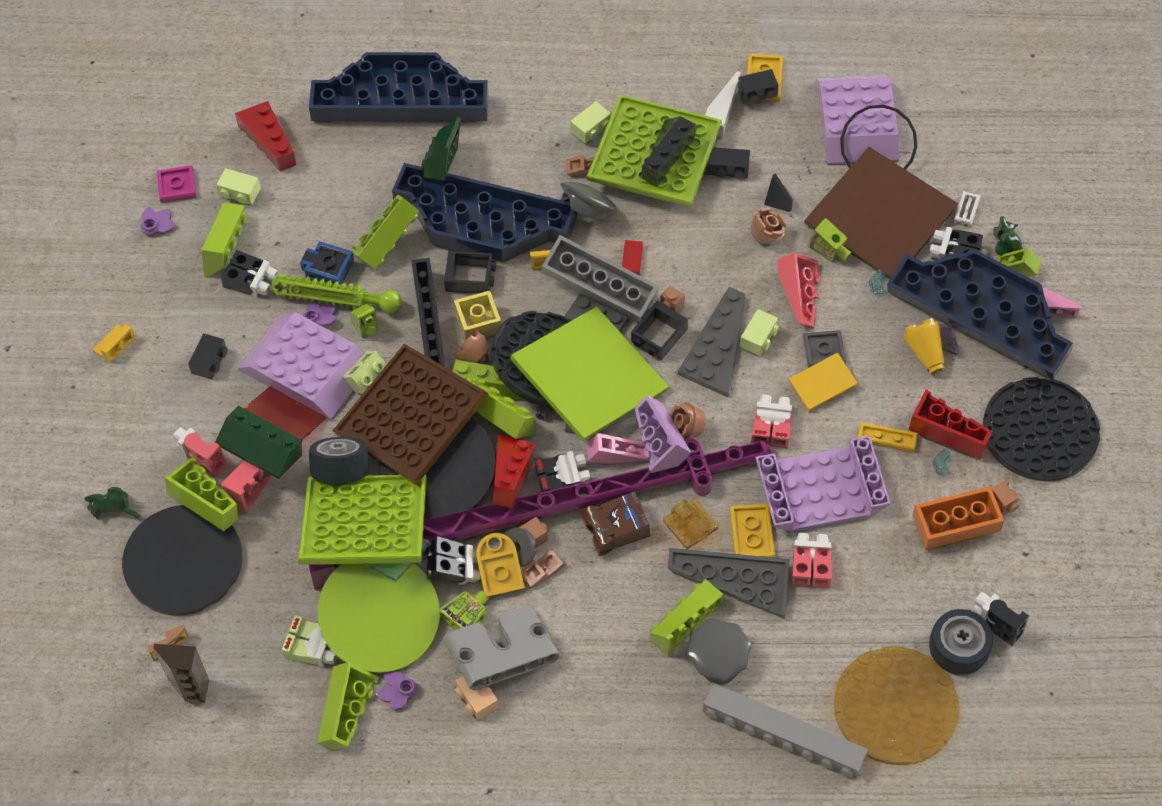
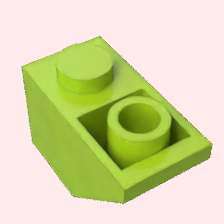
M365 304L350 312L351 322L362 338L371 336L379 330L374 307Z

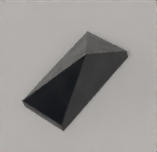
M773 174L764 205L787 212L792 211L793 199L777 174Z

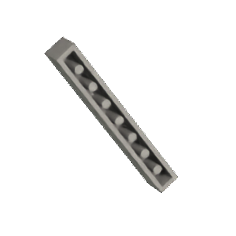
M715 683L712 684L703 703V712L708 717L721 719L731 727L737 726L749 735H758L768 743L781 745L786 751H795L801 754L803 758L818 761L828 769L834 768L839 770L846 777H858L867 755V748Z

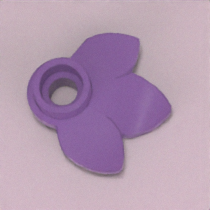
M148 207L142 213V232L147 235H153L157 232L165 233L172 230L175 222L170 220V209L155 212L151 207Z
M313 301L306 307L303 317L321 326L332 324L337 319L334 316L335 305L320 306L317 301Z
M400 672L384 673V678L387 685L382 687L376 695L382 701L390 702L392 710L400 709L406 705L408 698L416 694L417 685L414 680L405 678ZM410 687L411 689L410 691L405 692L404 688Z

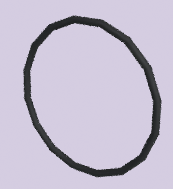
M884 104L869 105L855 112L845 123L840 138L841 154L848 168H851V164L844 151V136L848 125L856 115L868 109L886 108L902 116L908 122L913 132L914 149L909 162L904 166L906 170L913 162L918 147L916 130L910 119L899 109Z

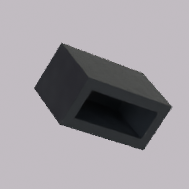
M772 69L738 77L737 89L743 103L747 104L778 96L779 85Z
M203 333L188 363L191 374L213 379L215 373L217 374L220 369L222 358H225L228 348L224 339Z

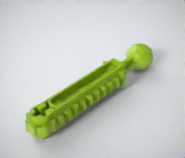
M279 274L271 281V290L277 296L285 297L289 295L291 299L294 296L298 300L303 297L304 301L309 298L311 302L316 299L318 303L325 301V304L332 302L333 305L339 303L340 306L346 304L347 307L352 305L353 309L366 303L379 305L386 313H395L402 305L400 294L394 290H387L380 295L367 293L366 289L361 287V284L354 287L353 283H350L349 286H346V283L339 285L337 281L332 284L331 280L325 283L324 279L319 282L317 278L310 280V277L303 279L302 276L296 278L295 275L289 277L288 274Z

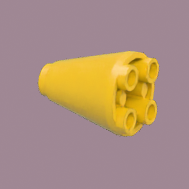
M930 318L925 320L922 325L917 327L916 325H911L905 328L906 333L902 337L930 374L942 371L944 369V357L938 322Z

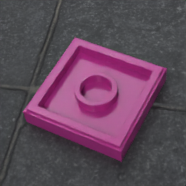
M193 165L157 170L159 199L161 203L196 198Z

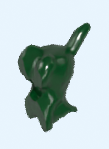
M1004 216L1000 217L998 227L993 229L994 236L999 239L995 246V252L1000 256L1024 249L1020 237L1014 231L1018 224L1006 221Z
M119 487L107 489L105 495L93 494L84 498L86 502H89L87 509L96 519H99L103 511L123 512L136 519L140 518L136 511L128 508V494Z

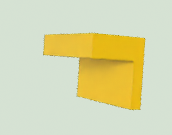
M117 324L93 349V352L111 363L135 338L132 327L128 324H125L123 327Z

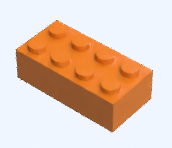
M991 487L917 504L912 515L925 550L1001 532L1004 523Z

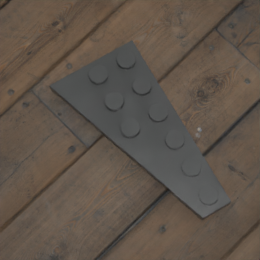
M728 287L678 369L679 376L729 397L745 303V293Z
M669 548L668 570L699 583L706 579L720 592L785 619L790 559Z

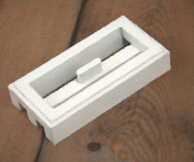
M963 191L953 223L957 224V222H960V225L964 226V224H967L971 228L981 196ZM966 196L969 197L963 214V218L959 217ZM972 199H976L970 219H966Z

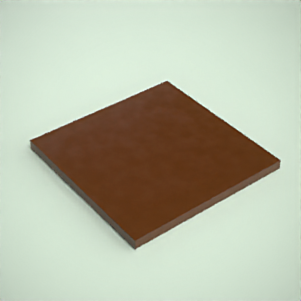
M868 147L808 215L804 223L815 230L826 218L847 237L844 247L852 252V255L891 279L905 255L908 254L915 258L935 234V230H938L958 207V203L871 147Z
M403 344L334 428L333 432L339 437H353L362 440L367 445L369 456L417 485L489 394L415 349Z

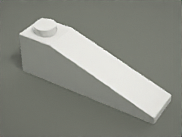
M739 71L735 73L709 105L705 116L722 120V125L717 135L720 137L724 136L738 91V77L741 75Z

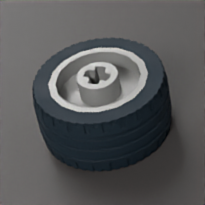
M330 437L313 443L309 448V467L312 478L328 484L350 483L362 479L367 475L369 467L366 443L353 437Z
M954 609L944 613L934 624L929 639V649L935 663L944 671L955 675H968L978 671L988 660L993 646V634L987 621L978 613L967 609Z

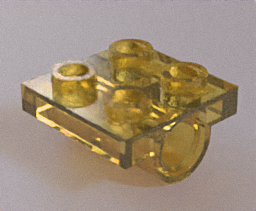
M695 497L688 502L686 500L680 501L672 508L671 513L663 518V523L685 549L691 548L718 530L719 526Z

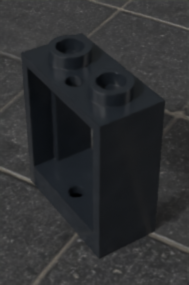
M448 250L444 278L445 291L477 294L490 291V287H494L492 272L496 271V261H493V254ZM456 265L487 267L485 281L454 280Z
M657 301L631 331V342L636 347L647 351L652 357L662 360L687 331L688 319ZM656 318L675 329L674 333L662 347L642 336Z

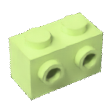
M596 101L570 121L571 133L586 144L590 140L595 139L600 132L606 130L611 113Z
M225 168L217 183L220 196L250 205L253 204L261 189L258 177Z
M757 309L741 336L740 347L761 356L764 350L767 351L769 348L771 337H775L779 330V326H777L778 318Z
M367 351L343 378L356 394H363L387 363L377 351Z

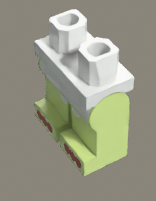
M295 615L289 629V634H287L282 647L284 657L324 667L325 663L335 665L337 657L326 645L318 623L303 620V617Z

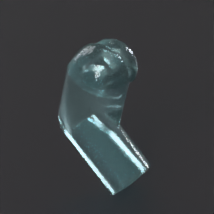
M880 269L876 271L868 282L871 292L877 295L884 290V286H881L880 281L885 276V273Z
M945 448L933 459L934 470L938 475H944L948 472L945 461L951 453Z

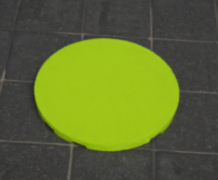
M414 563L341 564L325 582L319 597L317 611L321 635L332 653L342 662H350L370 673L398 671L418 660L431 645L436 635L440 618L439 601L431 581L427 579L426 574Z

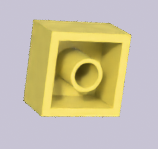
M490 291L454 300L455 314L465 341L471 335L475 337L473 334L476 330L481 335L484 334L485 337L495 335L501 325V320Z

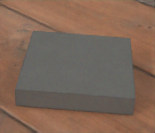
M841 330L803 333L808 368L836 353L840 355L846 365Z

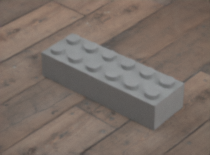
M559 235L542 265L543 274L628 316V318L638 323L648 312L659 290V286L561 235Z

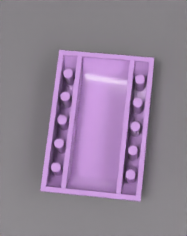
M887 75L816 78L827 165L846 164L841 154L840 138L845 123L855 112L869 105L884 104L894 107L891 80ZM873 108L856 115L848 125L844 136V151L850 164H854L868 147H871L893 162L899 161V134L895 111L886 108Z
M290 312L280 315L238 367V370L332 421L354 392L343 376L365 353L356 344L296 312Z

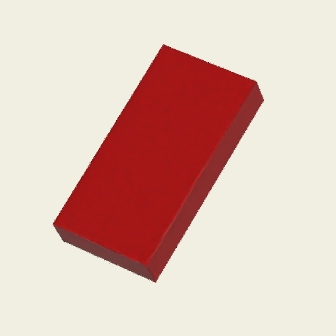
M625 240L622 267L637 275H640L643 241Z

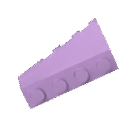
M647 395L635 407L639 428L643 432L641 436L642 441L646 444L647 451L645 453L650 461L649 470L654 473L679 466L691 454V451L664 405Z

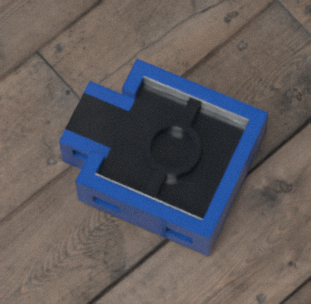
M320 241L315 248L316 250L307 248L300 261L301 269L305 272L306 278L310 277V280L317 278L319 282L324 279L325 283L331 280L332 284L337 281L339 285H342L354 262L353 251Z

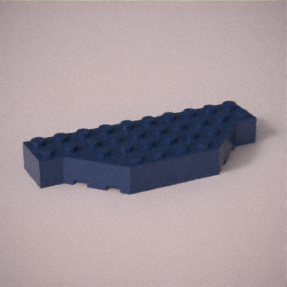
M366 52L356 63L352 62L337 77L333 76L329 80H311L309 99L311 121H453L457 117L461 118V121H487L488 80H469L466 76L463 77L449 62L446 63L436 52Z
M403 163L392 189L393 200L399 195L419 210L417 219L433 245L456 251L492 253L493 260L501 262L546 242L555 243L559 235L569 239L577 219V212L571 209L570 202L449 173L445 181L423 177L424 170H421L420 166Z
M976 249L969 250L967 253L954 254L942 257L939 260L921 262L906 254L887 283L889 293L1050 380L1056 377L1072 351L1073 342L1055 332L1042 284Z

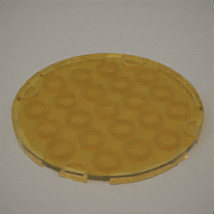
M890 646L865 652L845 668L836 686L834 712L838 726L845 738L850 742L867 748V757L890 765H909L931 758L949 742L958 722L959 699L951 678L932 658L910 648Z

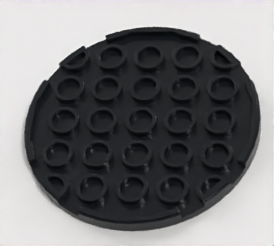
M527 311L504 321L497 329L491 344V360L500 380L519 397L537 405L552 407L512 362L510 357L517 351L572 320L551 312L537 313V311Z
M1028 377L1020 381L1008 383L990 399L983 417V426L992 431L988 443V448L992 455L1008 470L1032 480H1061L1078 473L1092 460L1100 441V424L1098 416L1095 415L1091 407V403L1075 388L1055 379L1048 380L1039 379V377Z
M472 418L469 419L425 474L424 520L476 508L486 497L485 495L493 484L496 469L495 450L486 431ZM380 463V475H399Z
M184 505L172 506L149 516L138 525L129 537L122 557L124 579L133 596L141 604L156 612L168 615L196 613L221 600L233 583L236 582L242 566V546L238 534L232 525L223 531Z

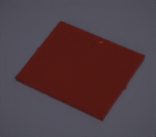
M271 386L244 408L302 440L310 435L326 419V416Z

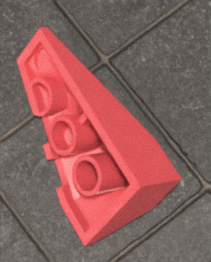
M797 253L777 259L779 278L798 324L810 328L813 327L816 310L814 298H817L818 295L815 289L816 284L820 280L818 260Z

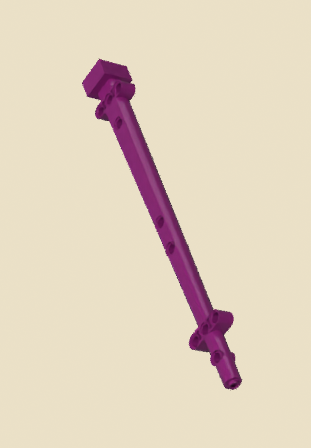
M689 438L685 440V443L689 449L694 451L677 467L654 473L650 472L648 467L516 498L512 508L490 504L424 520L422 551L426 550L427 544L437 536L457 542L525 524L535 517L540 520L608 502L634 491L638 494L688 480L691 481L697 495L705 496L711 490V474L729 469L737 470L741 466L756 463L755 458L757 456L771 454V449L768 443L765 444L764 441H759L742 446L733 445L725 450L703 454L700 443L696 439ZM544 503H549L550 505H549V506H544V505H542V504H544ZM341 564L308 565L314 590L323 588L329 576Z

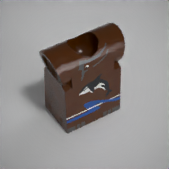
M635 491L601 504L600 507L591 506L580 512L586 528L593 534L592 542L599 556L608 554L615 547L619 548L650 537L649 522Z

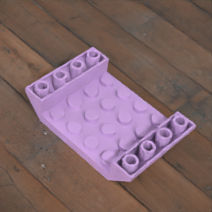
M870 436L851 439L849 447L781 460H776L775 453L755 458L773 524L776 528L793 533L866 519L891 504Z

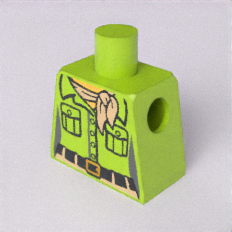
M826 218L814 230L807 245L808 248L829 261H832L836 256L846 261L852 253L844 247L847 237Z
M479 591L474 598L469 593L463 592L439 610L440 617L454 630L478 622L482 624L487 616L486 608L483 605L489 598L482 591Z

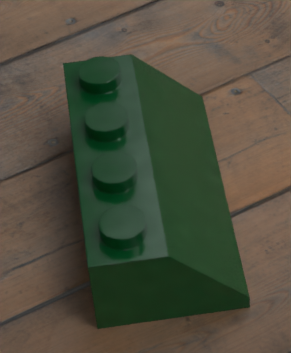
M457 117L438 130L436 137L433 136L432 144L429 145L425 159L422 160L421 170H424L423 177L442 181L446 180L458 151L461 118Z
M239 405L226 417L215 440V443L220 445L222 449L277 479H280L302 456V439Z

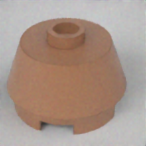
M764 207L754 214L750 228L754 239L762 244H771L781 239L785 234V227L787 225L784 216L781 213L777 215L775 212L770 211L771 208Z
M476 330L473 334L475 337L471 335L461 345L460 353L457 351L454 353L458 360L482 364L488 358L486 354L490 351L491 347L484 334L481 335Z
M688 402L672 408L670 417L684 441L689 438L698 437L703 433L706 419L701 409Z

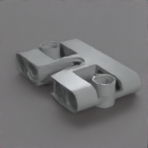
M531 606L499 615L500 622L497 624V630L504 648L496 644L492 635L480 622L451 631L444 636L443 641L455 660L454 667L457 672L462 673L471 690H477L554 663L559 658L560 654L548 635V627L540 622Z

